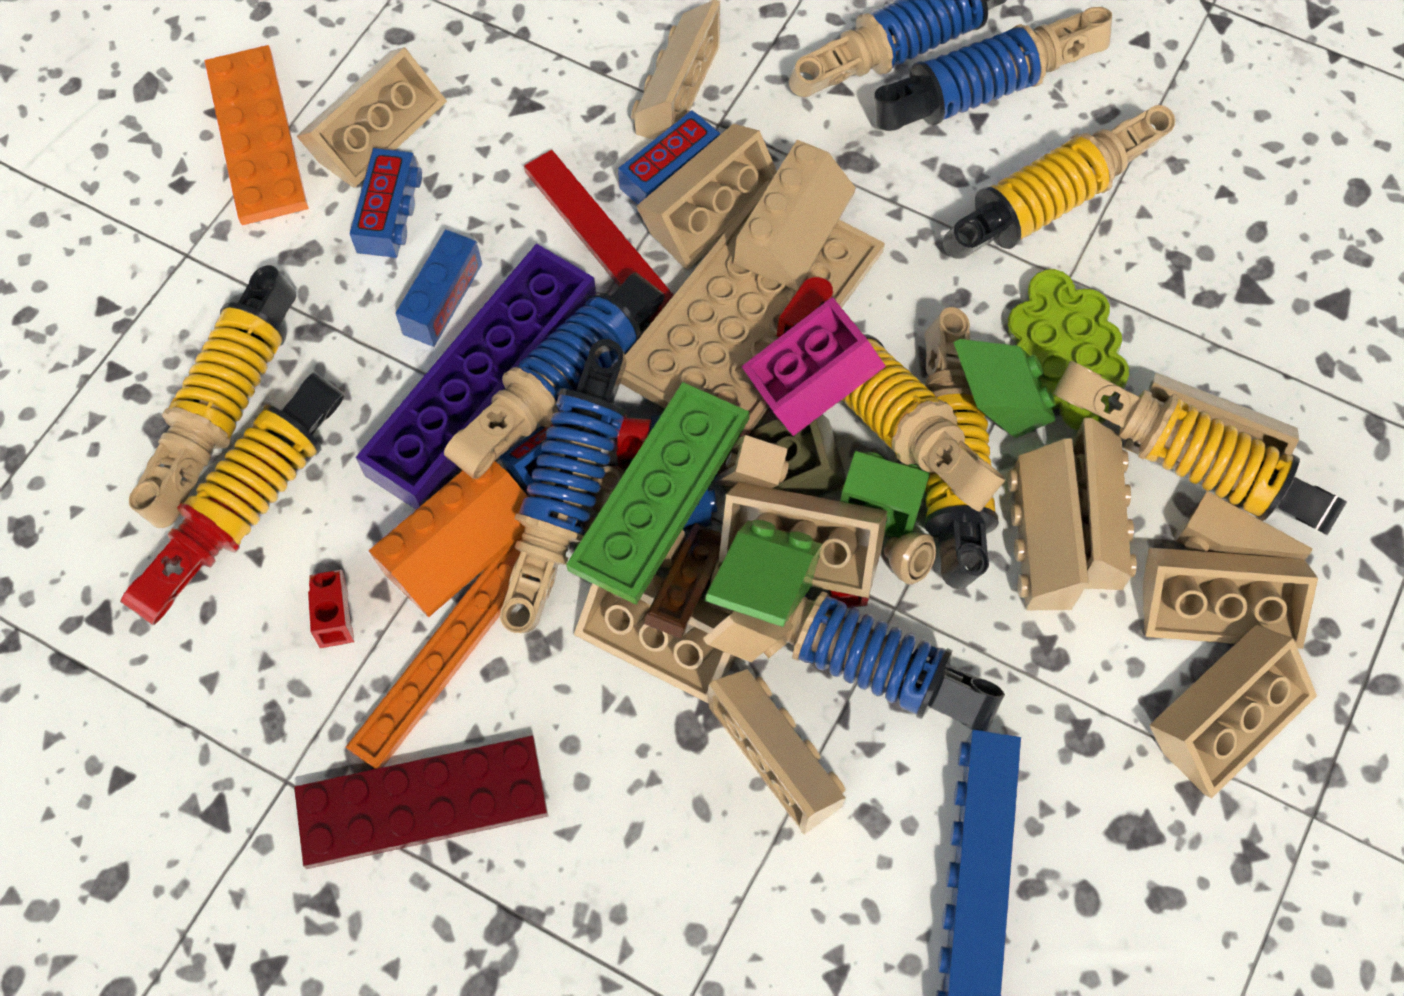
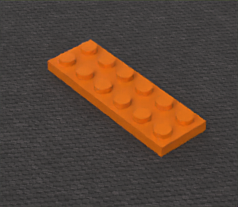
M265 45L204 60L237 216L241 225L309 209L270 46Z

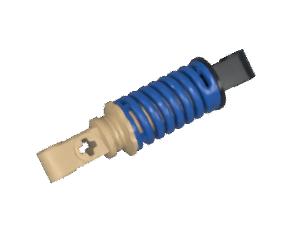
M895 0L891 4L884 5L881 9L858 16L856 19V30L849 29L841 34L840 39L833 40L820 49L800 57L789 78L790 89L797 96L809 97L831 85L845 81L854 74L861 77L869 73L870 69H873L880 75L883 73L887 74L895 64L902 65L907 59L912 60L918 54L923 55L929 49L937 48L939 44H945L950 39H956L960 34L964 35L970 31L983 28L988 20V10L1004 4L1007 0ZM806 72L810 74L813 80L803 78L800 73Z
M1091 7L1084 12L1057 20L1052 24L1037 26L1034 30L1028 25L1019 24L1006 32L986 38L981 42H975L969 47H962L958 51H951L936 59L914 63L911 66L908 78L883 85L876 89L874 93L876 126L885 131H894L920 119H924L928 124L934 126L949 117L957 115L958 112L964 113L969 108H977L980 104L991 102L992 99L998 100L1003 95L1008 96L1014 91L1018 92L1024 88L1039 86L1043 83L1046 72L1055 71L1064 64L1075 62L1093 53L1102 52L1110 46L1112 12L1104 7Z
M636 272L632 273L611 295L602 292L591 294L586 299L585 305L577 309L574 315L567 318L565 323L560 325L555 332L551 333L536 349L532 350L526 358L522 359L518 367L511 368L503 375L502 380L505 390L498 391L492 397V404L483 410L466 428L453 436L444 450V455L470 477L478 479L521 436H529L534 432L537 424L551 427L553 425L551 423L552 415L560 412L556 405L559 397L557 396L558 390L577 389L592 345L602 339H611L621 346L624 355H626L641 337L639 325L658 310L665 294ZM606 351L599 356L598 365L602 368H611L612 365L616 364L618 355L615 352Z
M602 339L592 345L576 390H558L557 396L559 397L556 405L560 412L552 415L551 423L554 426L547 429L546 437L549 440L543 442L541 450L544 454L538 456L536 461L540 468L533 471L532 479L535 482L530 483L527 488V493L532 497L523 499L519 514L516 513L515 520L525 526V532L522 534V540H517L515 548L521 553L514 565L509 588L500 611L501 623L510 632L527 633L534 630L539 624L545 603L550 596L556 579L558 565L567 564L569 557H566V552H568L571 542H581L585 535V529L581 525L582 522H588L591 515L582 506L593 507L596 503V498L588 494L587 491L599 492L601 485L599 482L592 480V477L602 479L606 473L604 468L598 467L596 464L607 465L610 461V456L602 453L601 450L612 451L615 447L613 440L601 437L600 435L602 433L611 438L618 437L623 420L627 418L628 412L614 404L626 368V357L621 346L611 339ZM606 351H612L618 355L616 364L611 368H602L598 365L599 356ZM526 575L539 578L540 582L527 579ZM520 604L525 605L530 612L529 621L522 627L515 625L511 618L512 610Z
M718 562L703 600L708 606L717 611L732 614L733 610L705 601L707 592L723 563ZM822 592L815 601L804 597L788 621L793 625V628L782 638L787 643L789 642L791 645H794L792 659L811 664L815 660V666L821 671L829 668V672L834 677H840L843 674V679L847 683L852 684L857 681L858 687L862 690H867L871 687V692L877 697L885 693V698L890 703H895L899 699L901 708L915 714L919 719H922L928 710L932 708L959 721L970 729L988 731L1005 696L1004 691L996 684L951 666L953 650L949 648H936L931 646L929 641L923 640L912 653L916 642L914 634L907 633L900 642L902 635L900 628L892 627L888 635H885L888 624L883 620H879L874 629H872L874 617L870 614H865L859 623L857 621L860 611L855 607L849 610L847 616H844L847 611L846 603L829 596L825 592Z

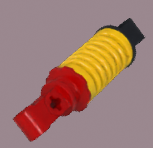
M313 372L303 381L296 394L282 410L271 405H264L261 413L253 422V428H247L243 438L235 442L234 449L229 450L225 454V460L217 463L215 466L216 471L210 472L207 475L206 483L199 484L196 489L197 495L189 496L183 504L180 503L177 507L184 520L177 529L172 528L167 536L171 541L157 555L142 575L131 583L122 595L120 602L151 625H155L169 611L175 599L203 566L211 568L215 564V556L219 554V551L226 549L236 553L240 549L239 545L243 537L251 532L250 525H257L260 521V517L256 512L266 514L269 510L267 502L275 503L278 499L276 491L284 492L287 489L288 484L285 480L293 481L296 478L297 473L294 469H303L306 466L305 458L318 455L322 450L313 434L337 410L345 394L316 372ZM180 562L179 565L182 573L178 575L172 572L168 576L165 567L168 564L176 566Z

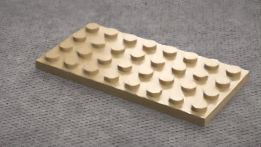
M767 181L625 355L626 368L620 384L666 409L682 382L749 411L750 419L738 439L744 435L748 436L769 408V405L741 366L779 338L776 336L779 317L797 293V290L734 264L737 236L770 183ZM839 219L804 282L812 277H821L828 280L833 286V298L842 308L883 253L885 243Z

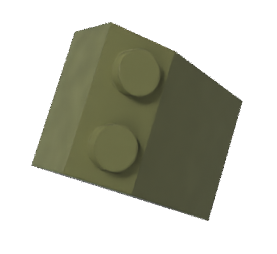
M823 414L794 436L779 418L752 430L748 435L787 448L785 461H788V471L782 483H779L778 486L772 489L817 497L845 484L846 476L829 419ZM723 486L725 494H727L733 488L729 486Z

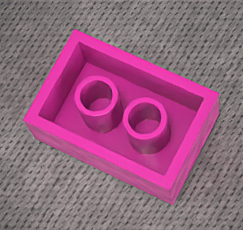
M832 297L741 367L775 415L794 436L886 366L867 338Z

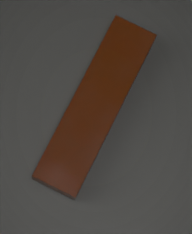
M697 523L693 524L655 596L643 624L677 638H682L718 563L722 533Z

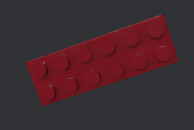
M533 735L294 786L303 867L306 869L549 817Z

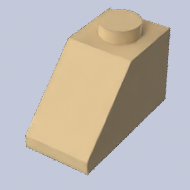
M744 435L735 442L715 475L714 484L734 487L740 482L774 488L784 481L788 471V461H785L787 448Z
M734 611L702 639L711 647L752 662L762 653L769 659L787 643L782 637L793 628V625L787 621L784 627Z

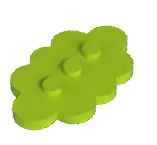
M1048 269L1037 273L1028 285V301L1016 305L1009 314L1008 333L1011 339L1017 343L1016 346L1023 348L1030 356L1035 354L1044 372L1043 375L1039 376L1043 387L1048 386L1051 393H1053L1070 361H1074L1101 375V378L1123 389L1126 387L1129 379V366L1125 358L1118 354L1122 345V333L1117 326L1108 321L1110 304L1107 298L1099 291L1093 289L1076 290L1070 276L1063 271ZM1113 392L1111 396L1103 395L1101 398V402L1105 404L1103 411L1106 413L1109 412L1108 398L1117 395L1116 392ZM1052 394L1056 402V406L1052 407V410L1059 409L1064 423L1070 428L1079 430L1084 418H1093L1101 424L1105 422L1106 419L1085 408L1081 409Z

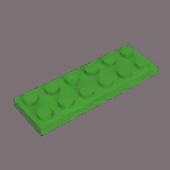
M682 382L567 562L568 572L637 605L750 419L749 411Z

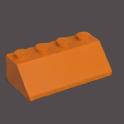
M496 461L478 479H473L467 473L461 471L368 551L383 574L429 618L522 537V534L525 532V526L515 520L516 513L519 514L523 499L528 496L511 475Z

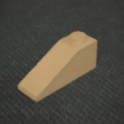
M1208 491L1195 507L1177 539L1189 551L1306 559L1313 549Z

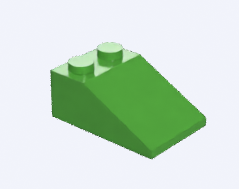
M959 339L953 342L977 408L1009 434L1018 438L1056 420L1052 411V407L1056 406V402L1048 386L1043 387L1039 376L1043 375L1044 372L1035 354L1030 356L1023 348L1016 345Z
M748 520L738 531L707 592L705 601L784 627L812 585L822 544L813 541L810 535L802 532L787 533L775 529V525L770 522Z

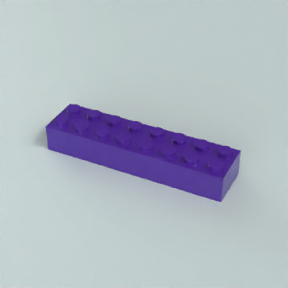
M536 243L355 457L364 476L416 510L443 488L460 469L444 455V450L449 441L492 404V397L498 391L505 390L502 380L503 375L511 368L518 367L522 359L526 358L532 350L536 349L551 333L555 332L560 325L565 323L567 318L574 315L577 309L585 305L586 299L596 292L594 277Z

